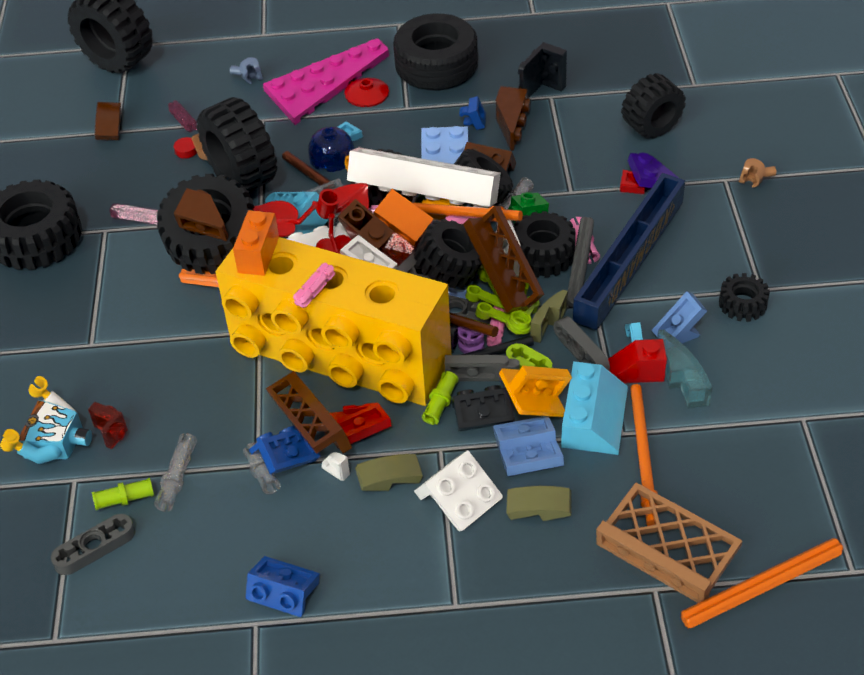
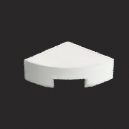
M333 452L322 462V469L339 480L344 481L350 475L348 458L343 454Z

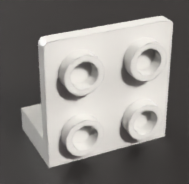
M469 450L456 457L414 490L420 500L430 495L458 531H463L503 498V495Z

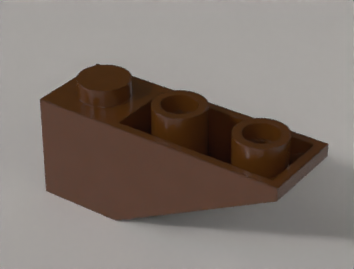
M500 86L496 98V120L510 150L514 151L516 142L521 141V127L526 125V113L530 112L531 99H527V89Z

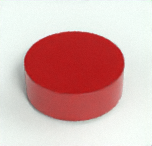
M190 137L180 138L174 143L175 154L179 158H191L197 154Z

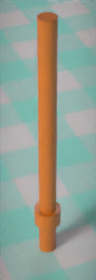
M413 203L427 214L482 218L494 207L479 208ZM501 207L507 220H522V211L506 210L504 207ZM495 217L491 220L492 222H497Z
M633 384L630 390L642 486L658 494L654 490L642 388L639 384ZM640 496L641 506L643 508L650 507L649 500ZM653 514L645 515L646 525H655Z

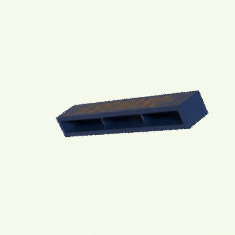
M665 173L660 175L575 296L573 303L574 322L594 330L599 328L682 205L685 180Z

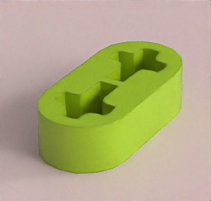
M512 344L506 350V356L509 359L519 360L520 369L522 366L552 368V361L548 357L524 344Z

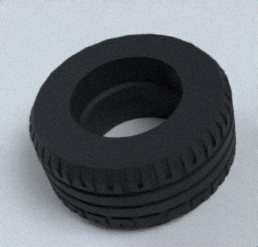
M442 13L421 15L404 23L394 36L393 46L396 71L405 82L416 88L437 91L450 89L466 82L477 69V35L470 24L462 18Z

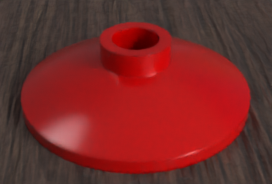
M377 78L357 79L345 88L346 100L358 107L379 105L389 95L388 85Z

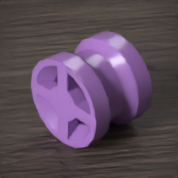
M458 327L459 350L465 354L483 349L485 345L484 334Z

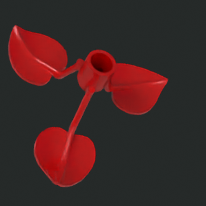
M349 184L335 189L322 190L318 202L313 201L312 206L299 219H297V209L286 201H271L263 205L254 206L253 211L275 213L279 237H287L294 234L295 224H301L316 209L321 218L329 219V238L319 240L316 247L340 254V249L352 239L346 235H339L334 238V217L337 213L341 214L355 199L368 209V184Z

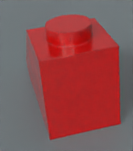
M663 339L635 340L608 358L610 372L623 383L664 382L667 358Z

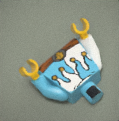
M37 376L34 382L41 389L30 384L29 394L36 398L42 396L44 400H38L20 435L14 429H7L0 443L3 451L10 452L16 449L17 454L25 459L42 464L56 459H68L76 445L89 446L92 441V431L83 429L77 411L54 391L49 392L46 389L48 386L47 380L42 376Z

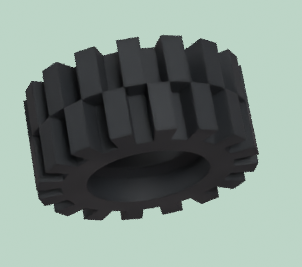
M738 273L733 274V279L730 276L727 277L726 281H723L720 291L719 307L722 308V312L724 314L729 312L728 317L731 319L736 316L737 321H742V318H745L746 322L751 321V317L757 320L760 315L763 316L765 310H767L770 289H768L767 283L763 284L762 278L756 280V275L751 274V277H747V273H742V277H739ZM745 295L751 297L752 299H741L737 296Z

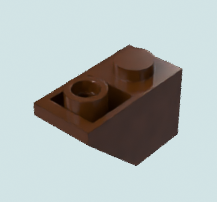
M356 199L338 216L340 223L351 239L359 235L382 253L392 244L395 232Z

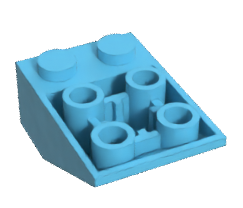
M273 192L267 196L265 202H289L297 209V219H299L312 206L313 201L318 202L319 194L317 192ZM315 209L301 224H295L294 233L303 232V234L313 232L315 228L324 226L329 219L321 218Z

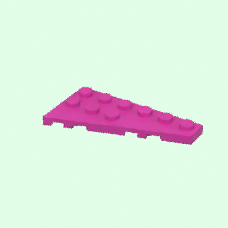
M378 38L370 40L367 43L352 47L347 51L332 55L299 70H294L279 78H274L263 83L265 93L291 122L296 125L300 122V117L313 113L315 106L332 99L344 90L348 82L353 78L359 79L364 70L367 68L372 69L389 56V48Z

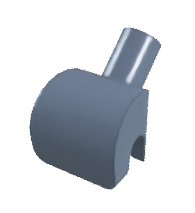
M247 58L241 62L240 66L232 65L230 67L231 74L241 75L249 84H252L251 79L253 78L258 79V81L263 80L256 58Z

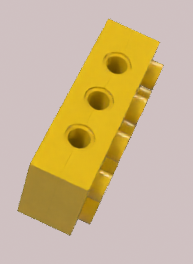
M281 237L278 239L265 276L238 273L233 248L215 271L230 335V343L243 356L254 358L261 355L280 361L286 368L294 372L301 373L309 370L329 376L336 384L342 387L352 388L358 385L380 392L384 398L394 403L410 401L426 406L430 400L429 395L432 389L436 388L442 373L445 371V355H452L448 284ZM322 263L332 265L335 275L312 299L308 306L302 308L299 305H295L293 295L301 289L302 285L317 271Z

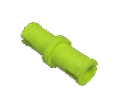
M444 371L436 388L432 389L429 395L430 401L422 414V419L426 423L437 425L444 408L449 406L452 400L451 393L459 380L455 373L450 371L445 373Z
M150 478L125 485L121 482L117 483V487L92 492L96 511L118 504L126 506L129 505V501L154 496Z

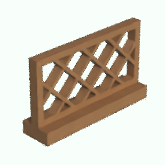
M637 482L606 522L602 521L596 529L598 546L697 603L710 597L711 589L738 552L743 541ZM639 494L649 500L650 507L634 509L632 501ZM670 511L675 514L677 521L660 524L657 513ZM653 514L655 525L638 527L636 516ZM631 517L634 529L621 530L614 525L619 519ZM695 525L702 529L703 536L686 538L684 527ZM679 528L682 540L665 543L662 531ZM658 532L660 544L647 545L642 542L641 535ZM722 540L731 545L727 552L714 554L711 542ZM706 543L709 555L692 558L689 546ZM680 547L685 548L687 559L676 561L669 557L667 550ZM711 562L714 571L709 579L696 572L695 565Z

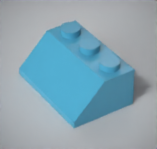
M573 361L572 379L569 384L562 423L561 448L619 455L628 386L600 364Z

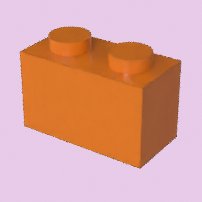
M394 189L390 190L373 213L395 232L393 237H395L394 239L399 245L405 248L408 247L411 250L421 240L428 225L432 224L434 218Z
M248 210L233 247L238 273L265 276L279 239L275 213Z

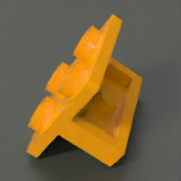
M522 366L520 370L501 369L499 375L519 414L564 416L565 409L558 396L572 379L568 369Z

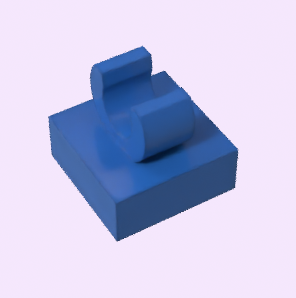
M478 96L469 98V106L461 107L459 115L460 117L469 116L464 118V126L474 124L476 130L485 128L486 112Z

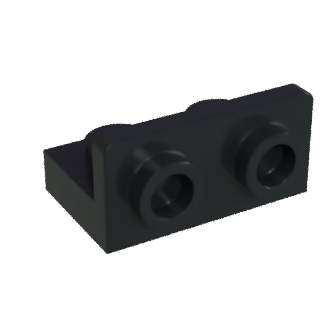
M500 385L486 387L485 391L474 393L473 390H463L458 392L457 396H453L452 406L455 410L458 431L514 422L515 417L511 397L507 389L501 388Z

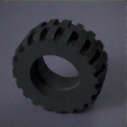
M75 0L71 7H69L67 19L68 25H70L69 30L75 38L76 45L80 46L81 52L87 55L93 64L96 63L103 70L107 69V72L124 73L149 54L153 42L152 29L149 28L148 18H145L143 10L136 5L137 2L135 0Z
M230 97L200 112L197 118L198 137L203 146V152L206 154L207 160L216 176H228L229 181L235 179L241 184V187L246 188L250 192L274 179L277 172V157L274 154L275 149L271 144V138L268 132H266L263 122L257 117L258 114L243 99Z
M205 174L204 177L195 175L191 176V180L185 181L184 179L179 182L176 189L172 187L167 193L168 198L162 199L156 217L158 221L157 228L168 255L171 256V259L177 265H181L187 271L194 269L197 274H205V271H210V274H216L215 271L234 247L248 210L253 211L255 207L246 188L241 187V184L235 179L229 181L228 176L219 175L218 177H215L214 174ZM186 188L207 192L211 195L218 212L230 217L225 225L229 236L227 241L207 235H194L187 232L188 230L179 228L174 212Z
M25 180L20 181V184L14 186L13 184L8 185L5 190H0V263L9 268L13 266L17 270H23V268L36 270V267L43 266L45 268L50 266L52 262L57 263L63 260V256H68L73 251V246L76 247L82 234L81 221L70 192L59 184L55 185V183L47 180L45 182L41 180L27 182Z

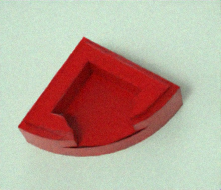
M623 170L620 192L644 194L645 187L638 186L632 171Z

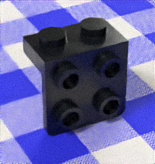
M543 42L537 49L532 51L525 61L521 62L518 68V88L527 89V99L541 85L561 92L566 88L567 50Z

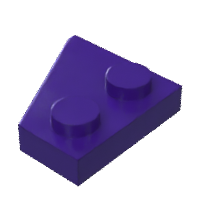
M630 153L628 157V164L639 187L652 188L662 173L677 177L656 158L647 153Z

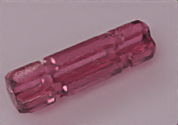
M176 100L172 103L169 102V112L184 126L186 131L192 132V130H196L197 121L191 117L188 111Z

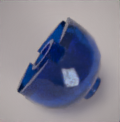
M326 127L314 133L308 145L310 164L320 170L319 167L326 168L327 172L345 169V157L350 154L351 150L355 149L350 135L345 130L337 127Z

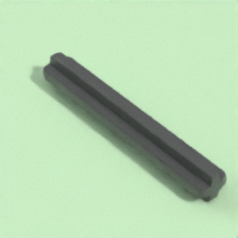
M582 217L580 219L568 287V307H573L574 298L584 285L594 227V220L591 217Z

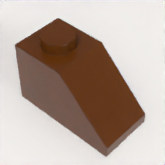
M186 188L174 212L179 228L227 241L229 236L211 195L203 190Z

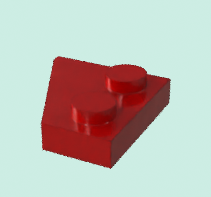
M378 402L367 403L361 406H343L342 412L330 413L343 428L350 444L392 426L390 417Z

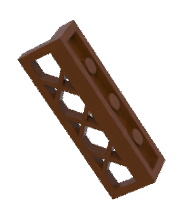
M494 206L482 218H469L463 224L506 313L518 310L526 311L545 295L500 206ZM494 217L498 222L497 232H494L490 224ZM503 238L507 239L509 243L508 254L502 248ZM514 260L518 261L520 265L519 276L513 270ZM526 283H529L533 291L529 298H527L524 292Z
M294 371L266 388L270 397L316 454L332 443L336 445L342 454L352 448L343 428ZM287 386H290L288 394H277ZM293 402L301 403L300 409L290 408ZM312 416V424H302L304 417ZM324 431L327 434L316 442L314 441L316 432Z

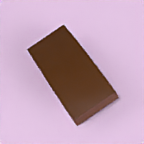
M97 103L95 140H119L121 103Z

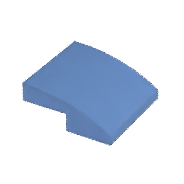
M549 416L493 425L496 442L507 476L564 466V457L556 441V432Z

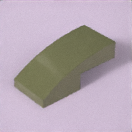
M561 290L550 297L534 315L530 323V335L534 342L541 343L548 326H553L555 321L564 317L567 311V290Z
M399 454L375 458L357 464L355 468L362 491H389L392 483H420L423 477L416 454Z
M527 486L508 489L506 514L511 520L539 515L543 521L571 516L572 491L570 488L557 486Z

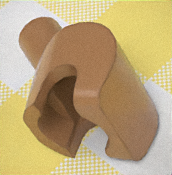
M747 159L744 163L739 182L744 184L746 181H752V187H756L762 182L764 177L775 176L776 168L775 166L765 167L763 162L758 159Z

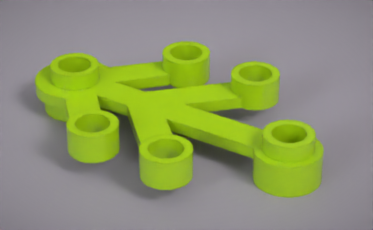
M482 264L477 274L480 280L488 282L494 294L482 290L477 285H469L465 294L467 300L471 302H478L480 299L485 301L478 303L475 315L483 320L492 317L504 322L507 328L514 334L529 333L532 320L531 314L538 311L539 300L526 311L518 310L512 313H505L492 308L490 304L504 309ZM528 283L525 284V294H527L529 288Z

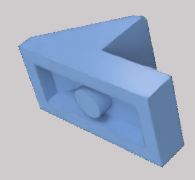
M686 291L652 329V332L658 339H663L664 347L667 349L683 344L700 336L694 325L703 317L707 310L694 294Z

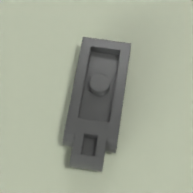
M445 355V373L446 371L455 373L458 376V381H502L499 375L502 368L520 370L519 360L509 359L506 355Z

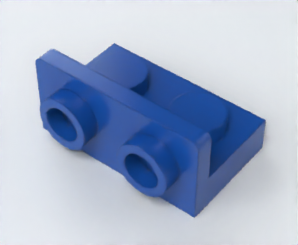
M294 426L283 429L277 435L269 432L259 436L256 439L257 443L249 449L251 455L261 453L270 475L314 462L321 457L319 452L316 454Z
M264 556L248 572L246 599L301 617L305 611L306 598L319 584L320 573Z

